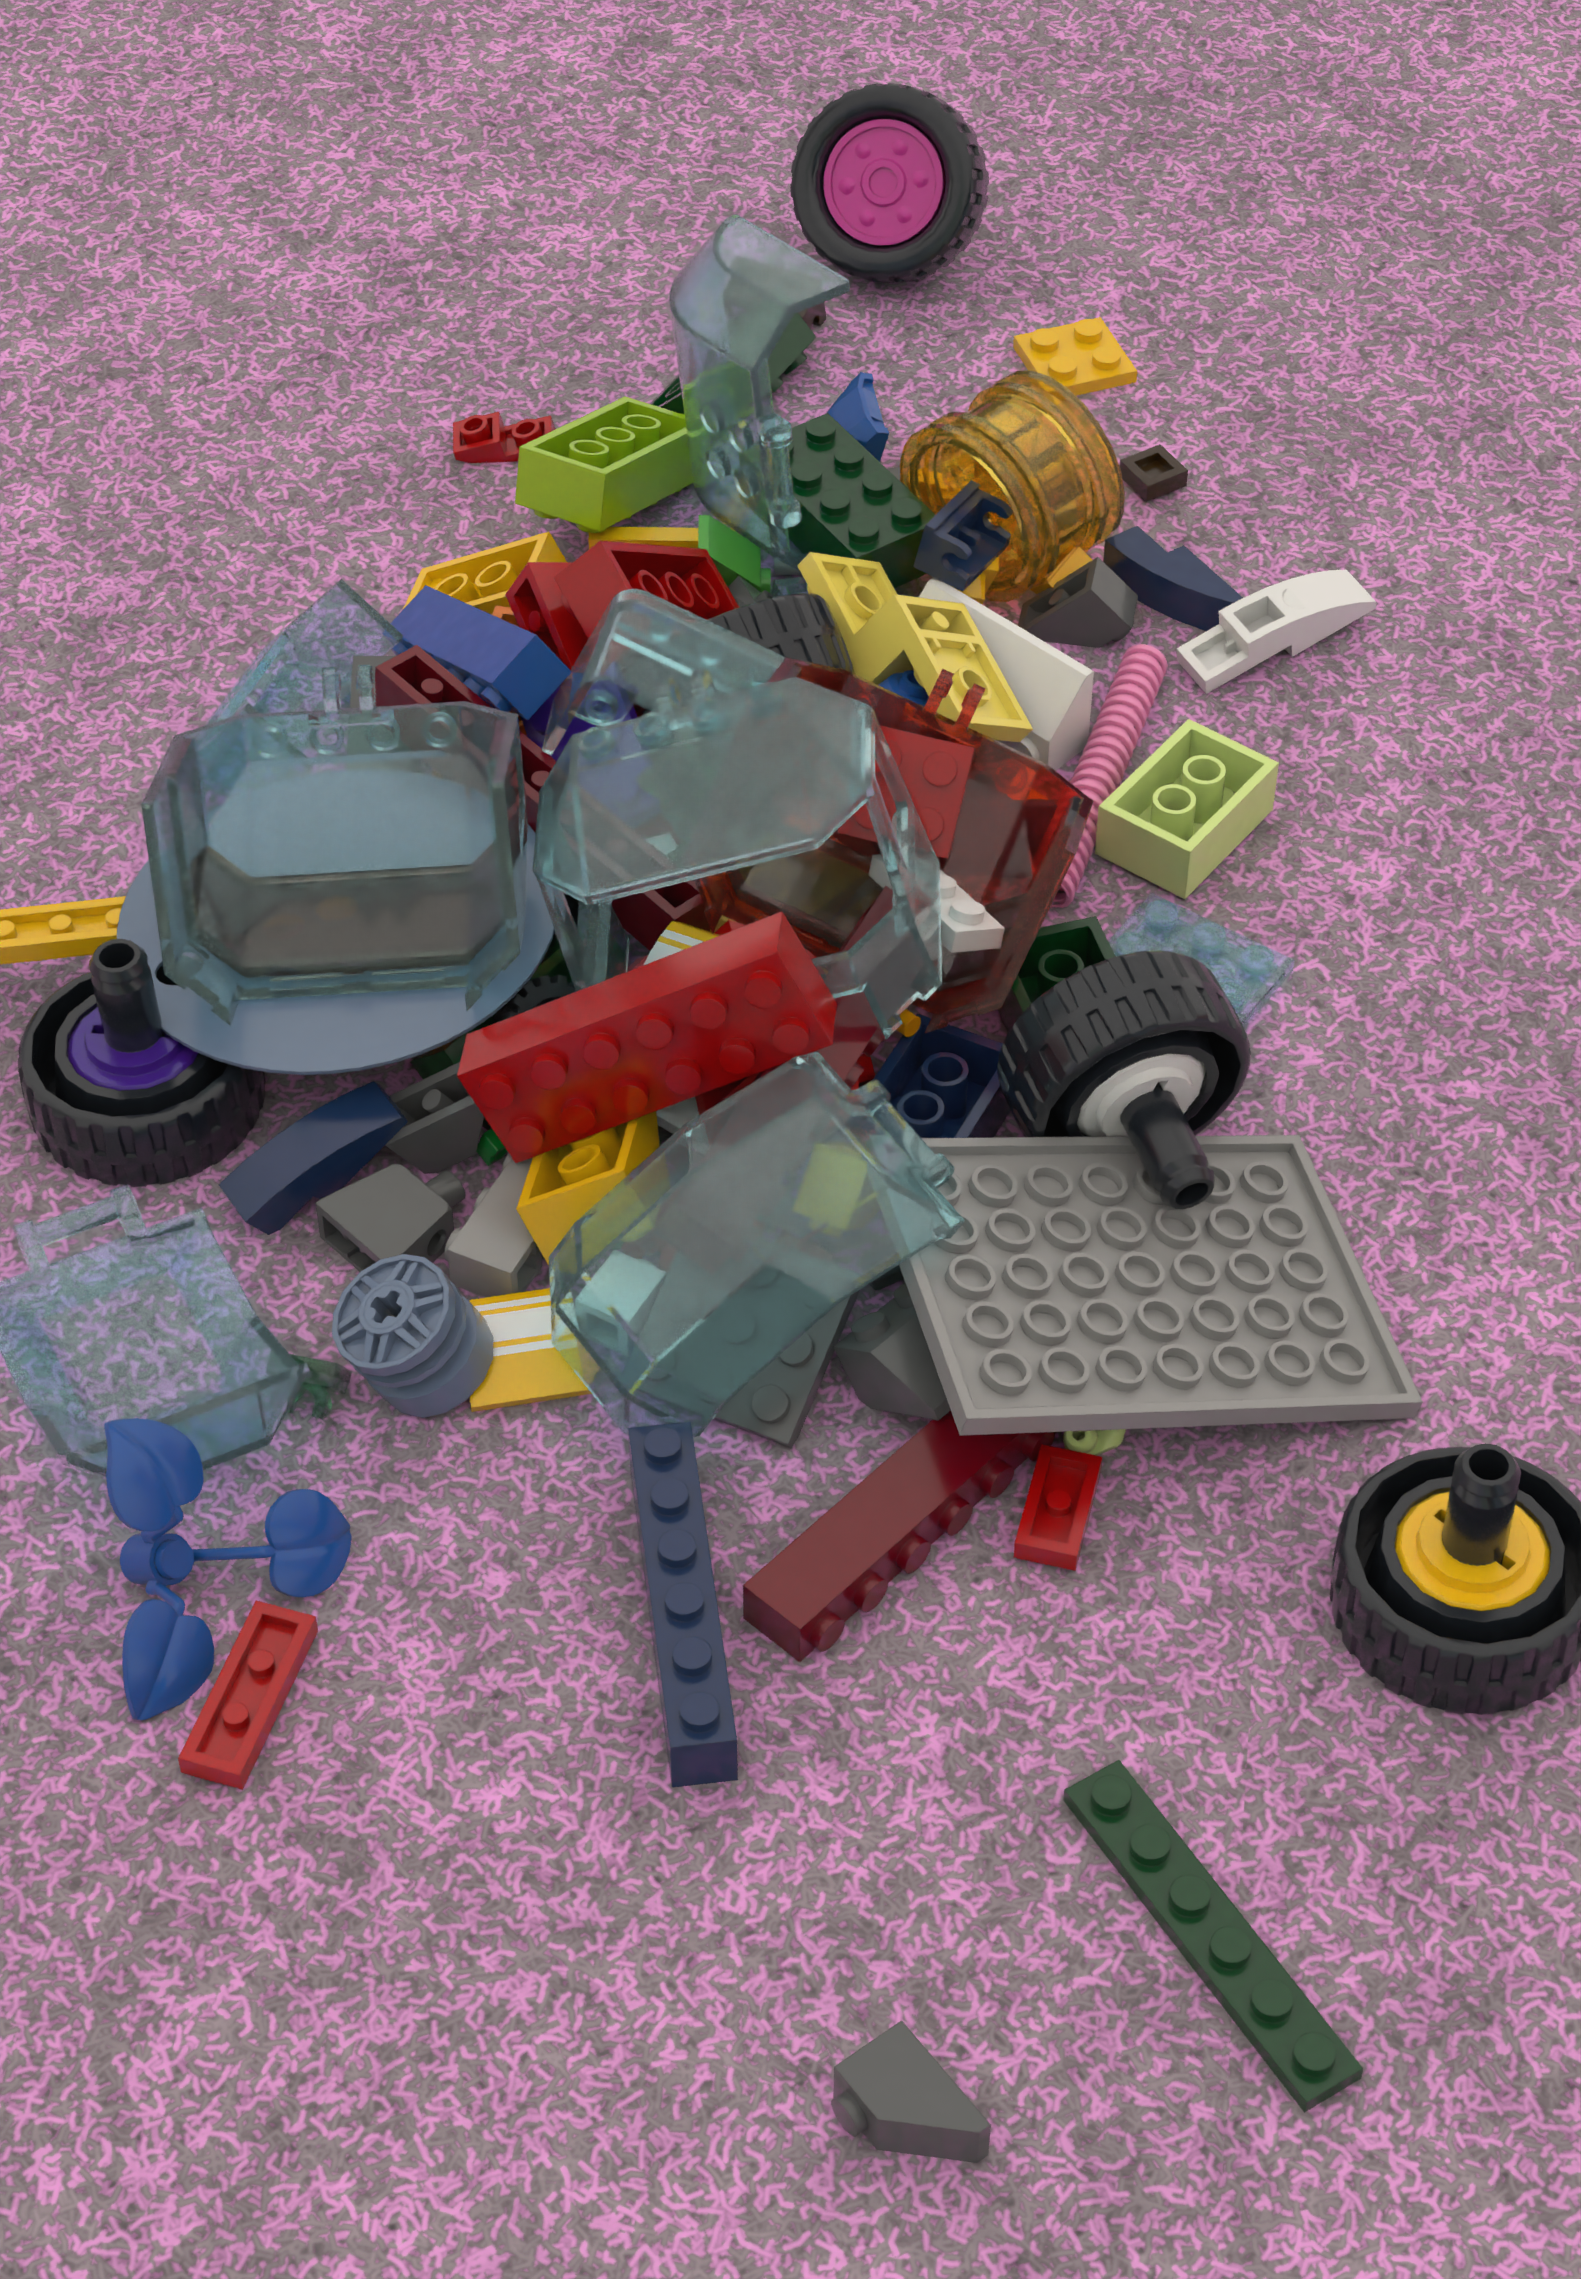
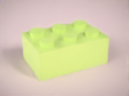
M1188 719L1099 805L1095 854L1186 899L1273 810L1279 762Z

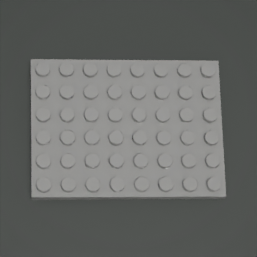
M1300 1135L1195 1136L1207 1157L1208 1168L1214 1171L1215 1183L1213 1191L1207 1199L1187 1209H1175L1161 1201V1192L1155 1189L1128 1136L866 1139L860 1157L862 1162L867 1164V1176L960 1436L1406 1419L1416 1416L1423 1401Z

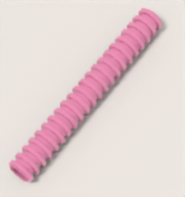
M1137 644L1129 647L1118 666V671L1110 685L1105 702L1102 704L1101 711L1092 728V733L1088 737L1083 754L1080 756L1079 763L1075 768L1074 776L1071 778L1069 787L1065 792V797L1061 801L1059 814L1037 858L1032 875L1028 879L1027 890L1029 895L1035 902L1043 906L1065 908L1071 904L1075 897V892L1078 890L1080 880L1084 875V870L1088 865L1096 843L1098 807L1120 786L1125 770L1129 765V760L1132 758L1133 750L1136 748L1142 729L1145 726L1146 718L1150 714V709L1154 704L1163 677L1167 672L1168 664L1165 656L1153 646ZM1044 887H1048V888H1052V889H1056V890H1061V891H1065V892H1064V893H1054V892L1048 891V890L1045 889ZM1039 898L1059 902L1060 904L1051 905L1041 901Z

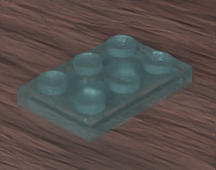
M1153 893L1146 898L1108 940L1115 956L1140 951L1161 950L1181 953L1200 961L1218 980L1234 1007L1243 1028L1248 1025L1293 972L1294 959Z

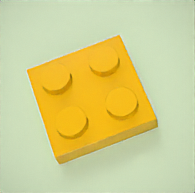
M1101 317L1082 319L1075 323L1052 328H1041L1033 332L1014 336V350L1048 402L1136 383V368Z

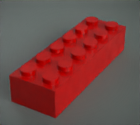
M779 912L467 1034L457 1077L514 1162L519 1163L833 1045L837 1002L784 913Z

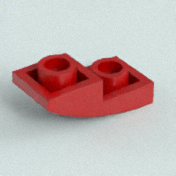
M499 411L486 415H473L464 420L453 422V454L456 460L467 463L518 462L520 446L556 428L551 415L537 419H524L508 426H504Z

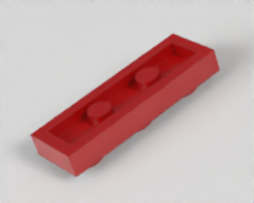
M255 1601L178 1757L181 1773L243 1790L318 1633L316 1616Z

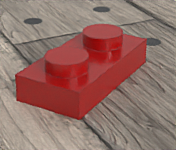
M1041 1444L1014 1543L1013 1558L1076 1571L1101 1474L1103 1457Z

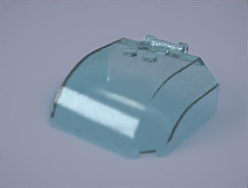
M735 214L725 219L679 271L669 293V305L693 483L700 502L712 515L772 557L800 571L797 565L806 556L789 540L788 527L795 526L802 520L800 502L794 498L788 445L793 441L792 428L789 421L774 412L768 358L795 313L848 293L850 291L849 279Z

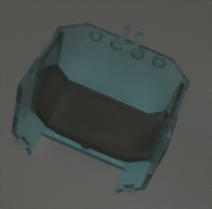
M369 664L358 665L356 673V688L359 692L360 708L341 709V680L337 668L322 667L321 676L325 710L237 715L174 735L141 804L164 974L181 988H190L212 1005L211 1011L230 1026L239 1001L251 999L467 987L465 1001L466 1011H468L483 995V990L502 969L505 971L521 953L526 917L528 816L518 714L466 701L376 707L374 674L372 666Z

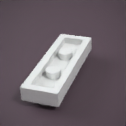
M900 848L896 853L872 855L869 876L882 888L888 886L942 925L935 938L951 953L1001 948L1005 928L985 910L982 904L976 902L959 887L952 877L947 876L936 866L927 854Z

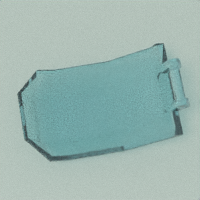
M818 1051L794 1057L685 1123L578 1219L550 1254L548 1261L552 1345L623 1433L628 1434V1428L691 1421L693 1437L700 1436L722 1407L835 1305L935 1241L952 1238L965 1222L938 1190L951 1178L955 1170L954 1166L942 1153L934 1154L889 1102L891 1094L880 1081L874 1080L856 1090H851Z
M126 1184L110 1190V1197L42 1222L33 1224L32 1220L29 1219L13 1225L17 1243L29 1271L0 1281V1354L28 1412L63 1465L106 1479L108 1448L104 1424L116 1419H150L179 1430L195 1445L201 1458L203 1470L270 1445L310 1370L307 1362L298 1364L256 1315L210 1229L203 1208L146 1228L134 1195ZM119 1219L126 1236L49 1264L43 1246Z

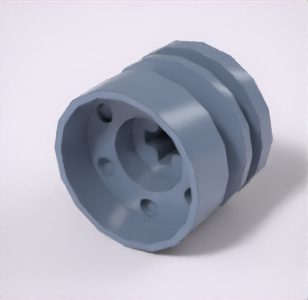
M402 1254L377 1261L359 1272L343 1290L333 1312L332 1337L339 1353L346 1361L353 1365V1368L367 1379L371 1387L385 1401L403 1414L425 1418L450 1411L466 1401L481 1385L493 1360V1335L485 1318L468 1299L460 1294L458 1288L449 1281L447 1275L425 1257Z

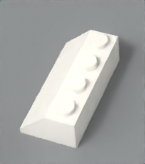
M934 577L930 579L919 598L963 603L1033 728L1020 742L976 739L983 744L992 743L1011 755L1014 762L1020 767L1024 763L1045 777L1050 776L1083 751L1087 744L1094 671L952 586Z

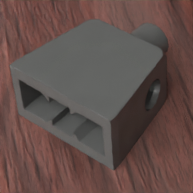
M392 1164L323 1197L315 1203L320 1238L359 1272L381 1259L402 1254L425 1257L433 1263L445 1252L447 1241L454 1231L451 1208L465 1199V1190L459 1179L449 1170H444L424 1184L403 1165Z

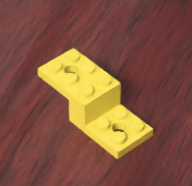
M810 552L797 565L807 583L808 593L817 594L828 603L849 653L854 669L853 677L862 686L863 690H872L894 673L913 670L915 679L926 690L937 710L939 723L948 731L950 736L1020 742L1033 730L963 603L897 595L880 562Z

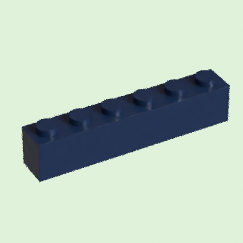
M691 1421L628 1428L630 1472L671 1786L673 1788L738 1780L737 1736Z

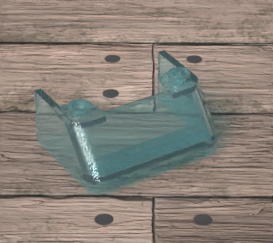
M340 579L261 650L178 759L174 769L191 783L232 795L240 794L269 782L302 774L314 762L302 751L335 705L343 699L350 704L353 656H383L401 641L403 635L346 582Z
M640 589L624 590L616 594L610 601L571 668L572 673L564 680L553 699L542 752L552 756L574 717L596 726H612L621 722L627 716L634 703L731 748L725 761L724 776L727 783L737 791L730 838L740 842L780 778L810 701L811 677L808 671L800 664L647 591Z

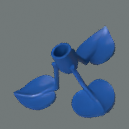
M139 1418L116 1419L104 1424L108 1448L106 1469L107 1492L112 1508L119 1520L127 1527L141 1531V1533L131 1536L123 1545L120 1554V1566L123 1574L129 1581L135 1584L146 1585V1593L148 1595H158L163 1599H149L138 1606L128 1621L123 1640V1682L128 1707L134 1720H146L174 1708L189 1699L206 1681L214 1664V1645L208 1626L197 1616L183 1615L185 1610L184 1600L167 1588V1585H175L183 1581L191 1572L195 1561L271 1557L269 1575L271 1584L276 1591L291 1597L303 1598L314 1596L328 1589L338 1579L350 1553L352 1536L350 1524L327 1496L311 1489H296L279 1496L267 1513L265 1534L269 1545L192 1549L180 1535L166 1532L182 1522L184 1515L180 1506L193 1501L202 1490L204 1482L203 1466L195 1445L182 1432L162 1422Z

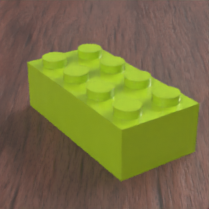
M624 396L520 446L515 504L533 509L534 514L541 518H560L575 523L576 527L584 532H604L606 528L623 519L630 518L633 514L648 506L657 504L659 500L681 491L684 487L703 477L709 422Z

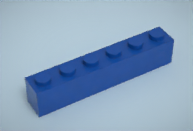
M427 585L423 587L384 630L396 642L391 649L396 656L418 645L504 717L510 711L529 720L572 673L536 634Z

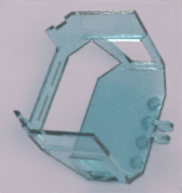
M706 668L692 671L690 687L694 703L681 706L680 691L676 682L671 677L660 679L656 684V700L659 712H650L641 717L608 726L592 727L585 732L571 736L539 791L532 871L539 883L576 992L628 972L630 940L612 907L613 899L815 850L865 803L893 889V908L849 950L811 960L834 998L864 992L885 1039L903 1024L899 1015L917 997L926 1001L942 985L940 863L871 705L798 677L777 682H765L750 689L715 697L711 675ZM875 759L895 802L896 812L892 817V823L876 779ZM564 893L579 900L577 927Z

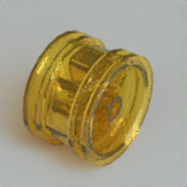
M1015 371L1003 377L994 385L979 392L971 402L968 412H950L934 420L930 425L912 434L903 447L900 459V482L935 515L971 480L980 484V490L1001 499L1012 509L1013 514L1008 519L1001 518L994 512H987L988 520L993 525L1001 526L1011 534L1008 547L998 556L999 571L985 594V598L989 601L1009 602L1021 597L1030 588L1045 581L1054 571L1057 560L1074 547H1080L1085 553H1088L1094 546L1110 538L1119 528L1124 514L1125 490L1121 469L1113 447L1101 425L1086 405L1067 387L1050 376L1035 371Z

